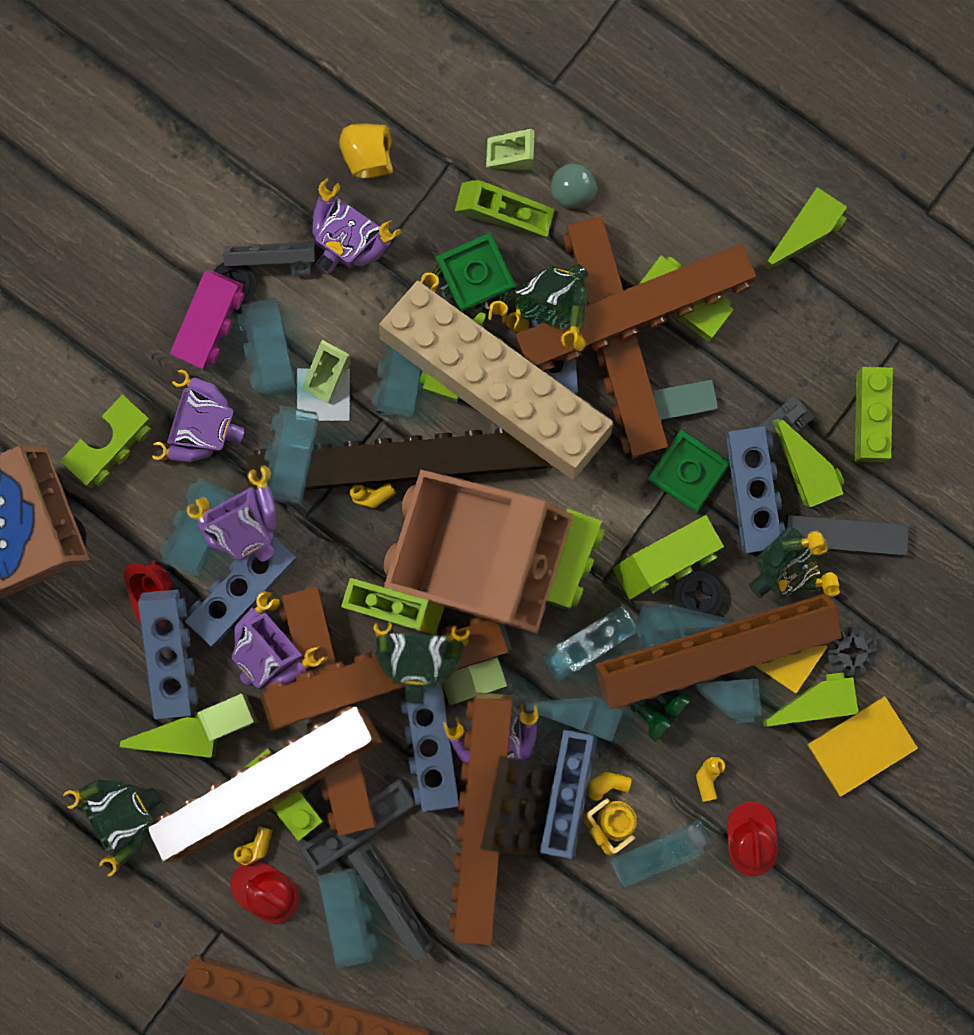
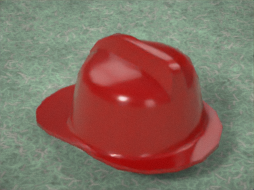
M152 561L147 565L131 564L124 571V581L135 617L141 624L138 604L141 594L173 590L172 578L161 567L159 561ZM159 620L158 625L164 629L169 620Z
M746 802L738 805L732 810L727 824L731 863L739 872L745 875L758 876L765 874L775 864L778 854L774 817L769 809L760 803Z
M256 861L250 865L241 864L233 873L231 892L234 899L240 906L256 917L274 924L289 920L297 912L300 904V893L296 884L270 865L261 861Z

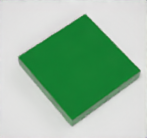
M491 232L436 256V261L461 312H465L516 289Z
M681 429L647 478V481L697 514L730 463Z

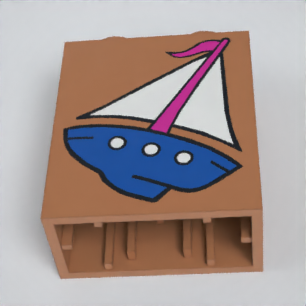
M19 445L0 454V599L90 560L47 447Z

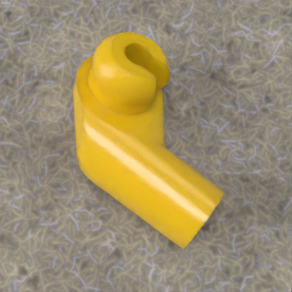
M387 482L377 490L361 484L354 485L350 490V496L354 503L372 509L377 508L397 494L390 482Z
M708 758L696 774L702 802L717 799L713 782L725 770V762L721 758Z
M603 772L589 782L587 795L591 800L599 801L611 789L628 793L632 778L611 772Z
M258 826L255 840L244 846L237 847L234 851V859L242 865H250L264 858L267 854L273 829Z

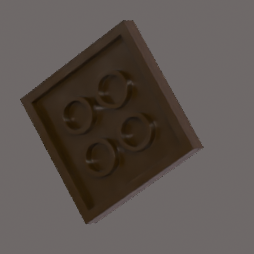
M505 756L499 757L481 849L491 852L540 857L557 766Z

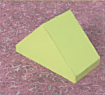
M527 129L487 138L486 167L493 169L532 170L534 130Z
M322 340L302 389L328 403L351 364L350 355Z
M498 658L440 676L449 706L474 698L475 692L489 693L507 687Z
M247 694L237 695L198 712L209 741L258 723Z

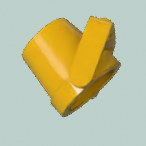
M607 797L583 815V821L588 827L589 833L607 855L617 853L635 839L632 833L637 825V816L634 810L624 802H610ZM600 809L596 823L592 815ZM608 839L622 842L613 848Z

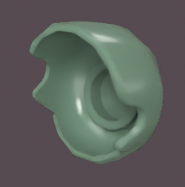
M566 164L553 174L550 189L552 197L562 207L583 210L595 201L598 193V184L596 177L585 166Z

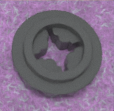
M848 627L841 629L842 638L831 641L828 644L827 654L831 665L839 673L844 672V675L857 676L865 673L874 664L877 650L874 639L865 630ZM852 638L855 648L864 650V653L855 655L853 665L850 655L840 653V650L850 647Z

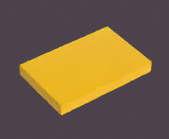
M885 696L859 711V714H854L806 744L839 797L918 749Z

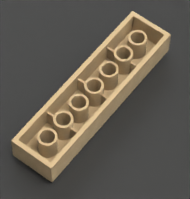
M418 280L379 324L380 339L573 481L611 436L613 422Z

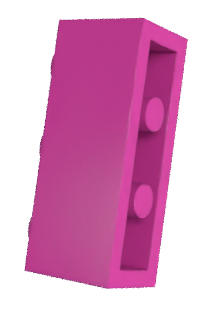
M205 270L170 354L201 369L208 368L210 364L214 365L221 352V349L218 348L222 336L226 338L231 330L233 321L229 319L234 309L238 310L243 302L245 293L241 291L244 285L213 270Z

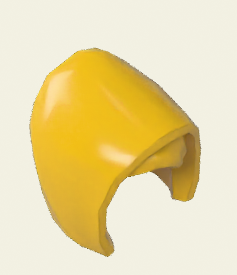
M364 123L350 124L343 128L339 146L353 177L371 178L393 173L389 155L391 135L388 125Z

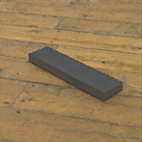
M787 516L786 530L790 526L791 530L786 537L791 531L793 532L787 539L788 541L807 538L809 533L817 531L826 540L828 550L907 556L909 525Z
M401 779L370 799L376 823L375 828L338 836L337 830L332 831L331 827H328L298 848L314 873H317L415 806V800Z
M367 843L349 855L348 858L413 959L417 961L435 947V944L372 846Z

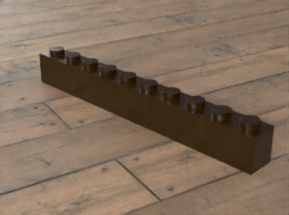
M502 428L495 429L494 434H483V430L465 431V436L453 437L452 433H438L434 435L435 439L423 440L421 435L404 437L405 442L392 443V438L375 439L374 444L362 445V441L344 442V447L332 448V444L324 443L314 445V450L302 451L301 446L285 447L282 453H272V449H258L253 451L254 455L246 456L248 475L252 469H255L257 477L262 480L261 466H267L270 469L271 477L266 482V485L271 487L272 493L348 487L356 484L371 485L387 482L415 481L418 479L420 470L448 477L549 469L553 466ZM248 478L249 488L253 487L256 491L258 489L257 485L252 484Z

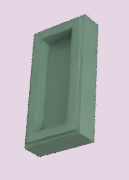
M712 380L653 391L661 421L718 410Z

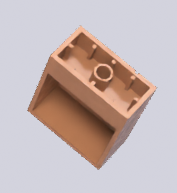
M420 470L416 485H412L403 498L402 512L405 521L399 540L389 548L385 556L384 571L387 579L384 587L430 600L448 609L537 633L546 606L544 604L548 600L573 514L546 500Z

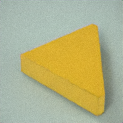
M814 646L803 650L799 654H788L776 658L770 663H759L753 666L794 694H797L827 649V646Z

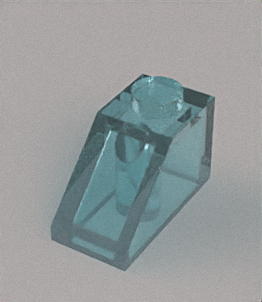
M758 678L694 684V689L727 718H735L736 724L754 722V716L762 715Z

